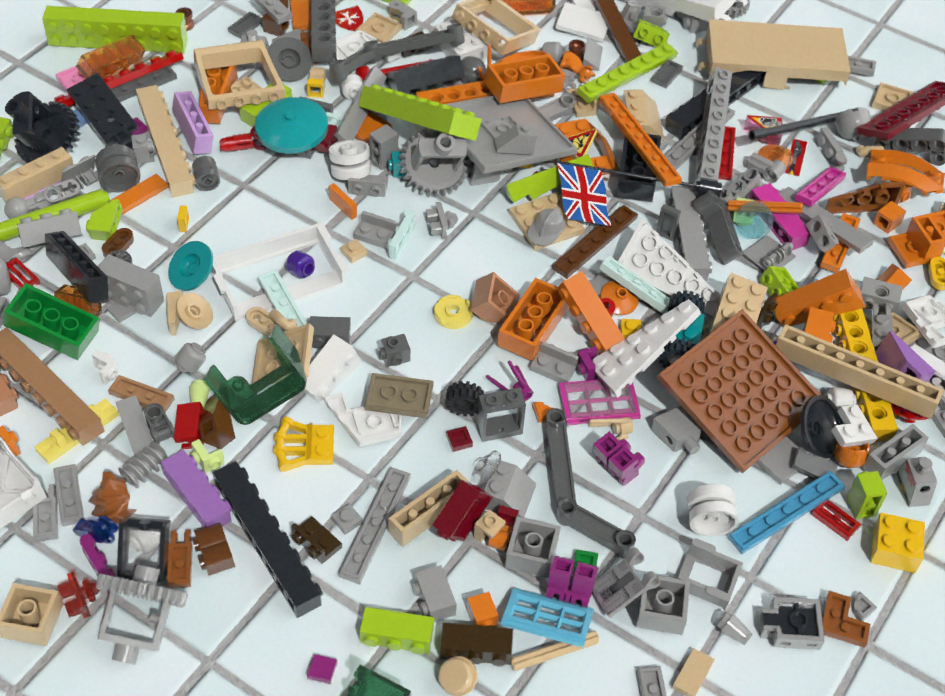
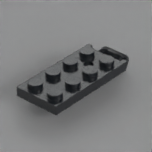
M99 73L66 89L68 95L106 146L115 142V144L133 148V134L131 132L136 130L138 125ZM110 118L114 119V121L108 122L107 120Z

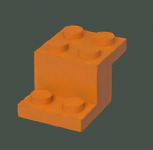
M945 210L912 217L906 233L889 236L887 242L905 268L930 263L932 258L941 257L945 248Z

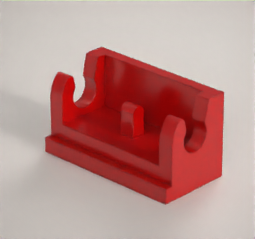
M201 402L177 405L174 441L176 443H183L181 445L182 449H192L191 443L198 439L204 446L199 430V422L204 411Z

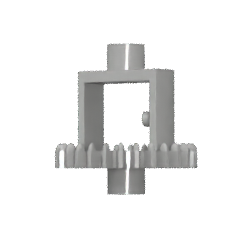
M424 129L422 135L420 132H416L415 137L412 135L405 142V146L402 147V153L399 156V159H402L399 162V166L403 167L400 173H407L403 179H410L408 186L415 184L414 191L420 188L421 195L424 191H427V197H430L433 192L435 198H437L439 192L444 197L446 191L452 194L453 189L457 190L459 185H462L469 169L466 166L469 160H465L467 144L464 138H453L450 134H441L440 131L434 134L433 129H430L428 134L426 129Z
M136 564L133 580L104 574L98 575L96 588L109 591L97 639L116 643L112 660L136 665L140 648L159 652L170 606L183 608L186 605L189 593L156 586L160 569ZM123 590L124 595L130 596L131 592H133V597L139 598L142 594V599L146 596V600L150 598L153 601L155 598V602L159 601L161 603L163 601L161 614L151 612L149 622L158 624L153 642L107 633L117 594H121Z

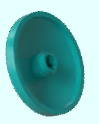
M300 97L282 98L269 103L258 113L255 120L256 135L259 141L270 150L280 153L304 152L317 146L325 138L328 132V117L325 110L312 100Z

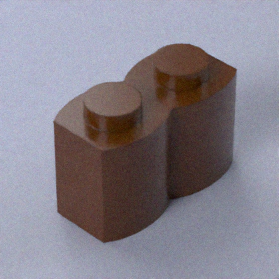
M221 522L194 531L196 538L192 539L195 551L201 552L202 556L198 557L202 570L206 569L210 576L235 567Z

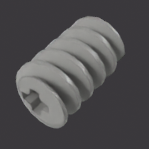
M152 441L150 447H144L143 452H138L136 457L130 458L129 463L125 462L122 468H118L121 476L127 480V483L135 488H139L137 480L145 483V474L150 478L153 476L151 469L159 472L158 464L161 465L160 462L167 458V454L158 443Z

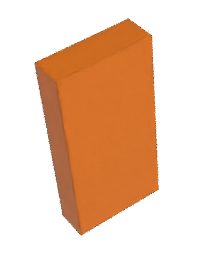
M336 184L329 185V199L351 220L357 218V204Z

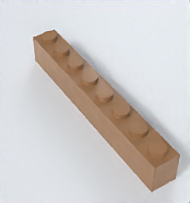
M7 327L0 331L1 369L3 371L7 370L14 382L18 381L26 394L30 393L37 405L41 404L49 417L53 416L61 429L65 428L73 441L77 440L84 446L105 432L100 417Z

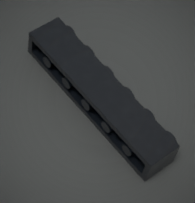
M65 231L46 233V256L88 303H98L101 300L108 299V277Z

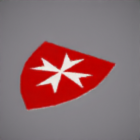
M358 5L336 11L335 13L336 24L344 29L356 32V29L363 24V13Z

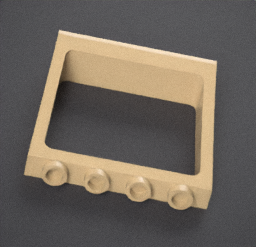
M263 40L193 49L194 65L209 110H223L231 106L242 107L244 104L251 103L257 105L264 101L273 102L285 98V88L269 57ZM260 62L273 87L214 95L211 92L205 69Z

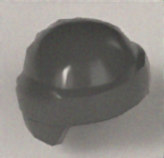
M475 56L464 57L461 61L465 76L460 77L465 84L481 81L478 67H481L483 76L487 70L483 61Z

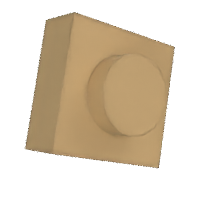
M357 239L340 247L341 253L351 263L367 256V249Z

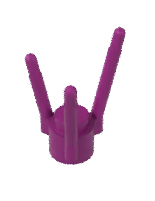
M509 360L507 363L518 380L512 388H520L524 400L527 401L533 396L534 392L529 387L519 366H514ZM486 375V378L502 391L509 390L491 376Z

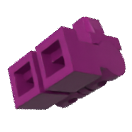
M609 431L593 444L596 460L599 463H603L604 467L614 477H618L622 485L628 484L639 475V469L645 463V458L639 452L633 454L630 451L631 445L627 440L623 438L619 441Z
M554 556L549 574L546 598L552 599L554 594H558L559 601L575 605L576 600H581V607L588 608L598 567L578 562L576 571H573L575 561Z

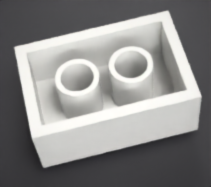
M450 20L434 25V32L446 30L447 26L457 22ZM463 26L464 43L450 45V42L437 45L446 57L460 55L462 60L464 57L475 56L480 58L483 63L487 62L488 45Z

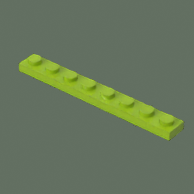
M666 42L578 87L576 93L587 103L598 99L599 96L605 95L665 64L668 59L676 58L679 52Z

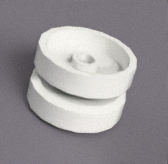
M345 140L330 146L331 174L336 179H360L371 173V162L368 159L370 157V148L366 142Z
M707 484L694 488L689 492L687 496L689 523L691 530L703 536H718L729 533L737 527L739 519L735 492L730 487L722 484Z

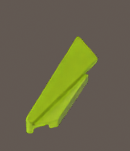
M588 154L568 161L570 163L593 166ZM557 166L507 184L506 196L513 203L525 196L533 200L561 185Z

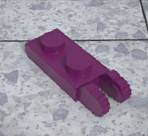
M91 534L81 536L79 542L82 546V551L97 577L99 574L116 577L112 568H106L105 564H107L103 553L99 552Z

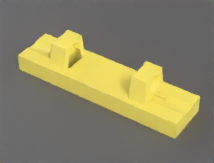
M103 399L95 406L93 404L88 406L100 417L103 426L119 416L118 410L107 399ZM55 428L49 433L50 436L35 446V450L50 464L78 445L79 442L77 440L73 441L65 428L60 430Z

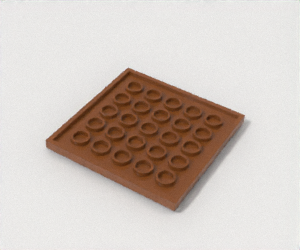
M743 309L656 377L742 474L799 426L801 411L806 401L813 396L821 395Z

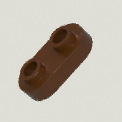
M128 228L116 230L102 245L103 256L106 257L110 252L116 250L126 251L134 242L133 232Z

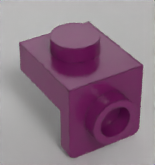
M596 347L585 348L579 351L577 355L579 357L577 371L579 375L584 377L585 381L594 380L596 367L592 359L597 356L598 349Z

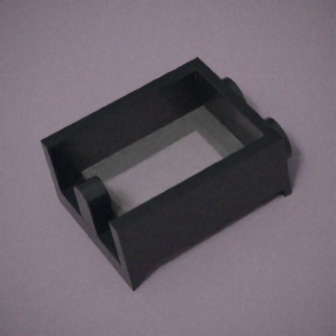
M125 517L119 522L117 577L133 580L137 564L160 569L157 583L165 579L168 567L171 520Z

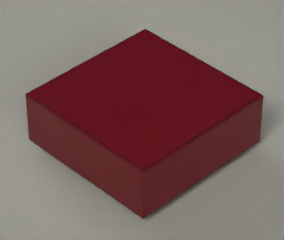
M466 426L446 431V437L452 452L473 447V441Z

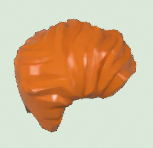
M837 441L833 450L836 461L846 468L861 467L869 456V443L843 447Z

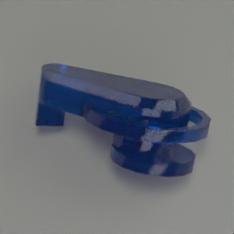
M100 516L98 522L81 518L73 528V532L77 536L81 537L85 534H91L96 542L112 544L115 541L113 533L119 530L117 524L105 516Z

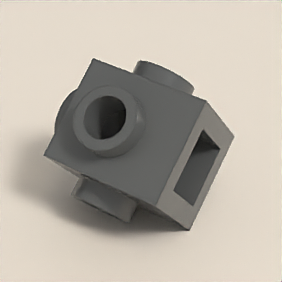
M405 334L381 339V348H378L380 359L385 361L387 367L410 362L411 349Z

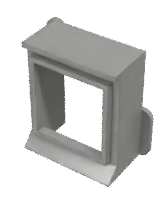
M695 538L692 540L677 579L690 581L689 594L723 607V610H725L731 599L743 562L718 553L714 545ZM695 561L729 575L723 591L689 578Z

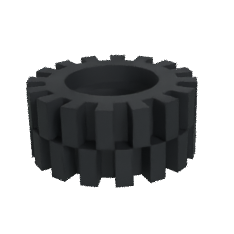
M459 381V384L454 382L447 388L445 406H447V410H451V413L457 412L456 415L458 416L460 414H464L463 416L467 417V414L474 416V413L478 414L479 395L484 394V390H481L482 387L480 386L476 387V383L471 385L469 381H466V383Z

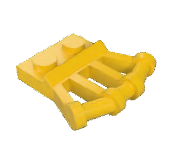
M287 416L282 418L281 426L278 432L274 434L276 445L273 447V453L279 461L278 467L281 472L304 465H333L334 425H313V423L305 425L293 421V419ZM288 429H291V430H294V431H297V432H301V433H304V434H286V433H287ZM284 443H306V445L286 447ZM286 456H302L293 460L286 458Z

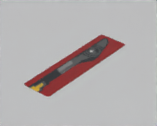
M793 139L786 174L800 176L807 146L806 141Z

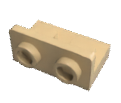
M578 88L567 90V93H572L576 97L573 109L576 118L597 114V108L600 106L599 98L587 103L576 93Z

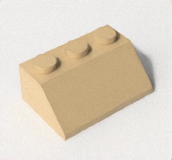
M624 90L623 104L647 134L661 136V141H664L657 103L643 90Z

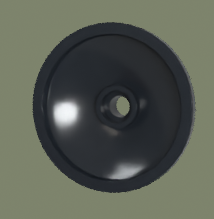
M817 395L809 398L802 408L800 431L807 448L814 455L827 459L834 457L833 450L837 444V440L831 430L835 425H842V419L837 412L836 405L828 397Z

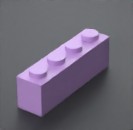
M192 91L174 92L172 111L193 154L211 153L214 135Z

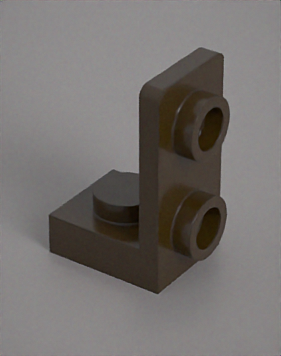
M776 292L765 301L763 308L761 307L756 323L760 329L765 324L769 325L774 318L773 311L778 305V293Z

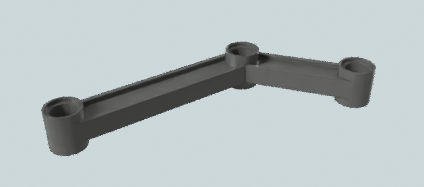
M455 23L447 26L446 30L378 43L377 40L365 42L363 44L364 48L344 60L340 59L329 63L332 79L334 82L344 81L347 79L348 73L367 62L380 60L383 55L450 42V45L462 44L465 42L462 24Z
M553 408L547 413L545 429L557 522L563 526L572 527L611 549L619 558L625 559L628 552L635 546L636 536L629 530H622L577 505L565 420L566 415L563 410Z

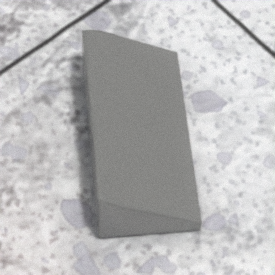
M587 38L583 66L589 65L593 67L592 70L599 71L603 47L590 38Z

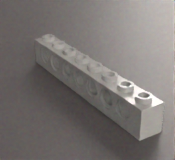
M715 67L708 80L694 182L699 180V177L718 180L732 72Z

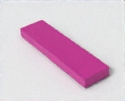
M829 167L795 195L794 200L809 207L813 206L841 183L847 173Z

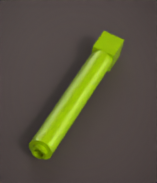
M98 189L0 222V240L4 242L19 237L16 224L20 223V219L32 217V220L40 218L39 215L45 213L57 215L59 210L71 208V211H76L77 216H81L110 202L107 191L103 192L102 189Z

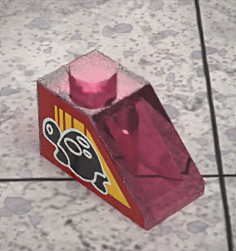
M747 115L744 131L749 133L750 130L782 125V118ZM783 133L757 141L761 144L780 145Z

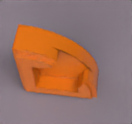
M533 402V409L538 423L546 421L547 413L553 407L551 408L543 402Z

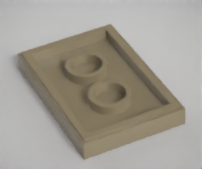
M372 373L365 410L428 418L434 381Z

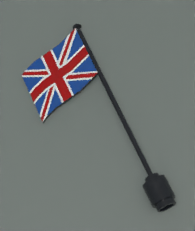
M558 159L553 161V164L557 165L561 180L562 204L567 220L612 227L607 212L606 188L602 172L660 182L657 177L558 161ZM703 177L695 180L694 184L687 182L677 184L693 187V191L696 192L697 196H701L710 190L720 197L722 190L721 182Z

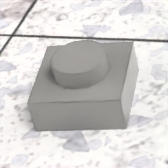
M350 504L332 515V521L344 535L363 524L362 517Z

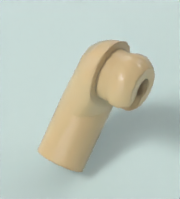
M277 309L270 312V317L285 331L297 327V323L293 318L287 320Z

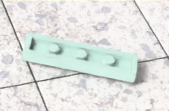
M611 256L601 264L599 269L606 276L613 278L623 288L633 292L637 298L650 304L654 310L660 311L663 314L668 309L670 301L668 296Z
M277 269L259 275L258 280L274 309H277L287 320L293 318L297 323V327L307 324Z

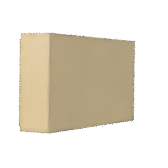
M693 648L672 689L685 696H696L715 659Z

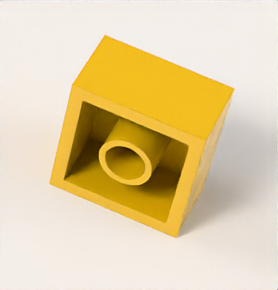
M880 512L873 529L871 563L916 573L923 561L925 522Z

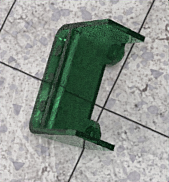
M278 324L273 327L268 339L278 351L277 358L282 364L280 367L251 385L241 376H233L226 380L215 365L210 367L204 378L206 384L239 424H251L301 393L306 387L307 378L298 350Z

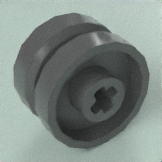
M119 144L110 145L101 149L96 155L95 164L100 185L104 189L120 193L139 183L141 178L136 154L130 147Z

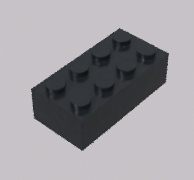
M451 55L386 72L390 89L406 94H411L410 90H426L429 85L430 87L442 86L444 81L446 83L460 81V77L465 76L460 55Z
M648 134L660 149L661 136ZM625 136L620 171L656 177ZM619 175L616 197L653 202L656 181Z

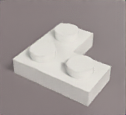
M858 405L841 406L837 411L844 424L835 425L831 431L840 446L851 447L867 443L873 444L878 439Z

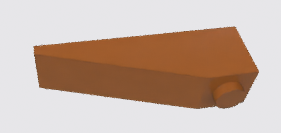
M878 182L829 198L825 210L832 214L879 211L891 201L898 205L905 182Z

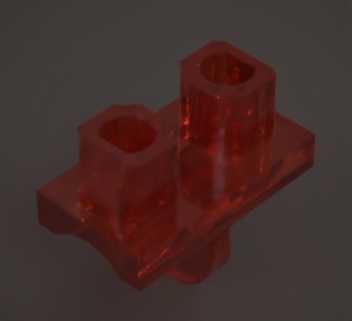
M74 571L68 573L69 580L57 585L62 600L73 595L76 597V599L64 603L68 616L70 618L82 614L84 619L88 618L91 615L85 599H89V602H94L96 600L95 595L100 590L96 588V583H90L89 580L82 581L83 586L80 588Z

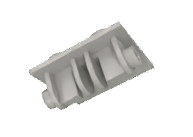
M96 155L85 156L78 163L66 166L62 171L61 182L73 179L83 189V184L88 186L98 181V172H94ZM73 187L70 188L71 193L75 192Z
M768 235L743 252L744 256L763 270H766L769 266L784 267L796 257L792 253L794 246L791 242H785L781 245Z

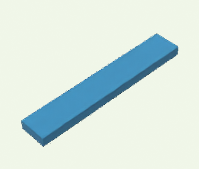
M830 470L730 533L728 539L741 554H744L843 491L845 485Z

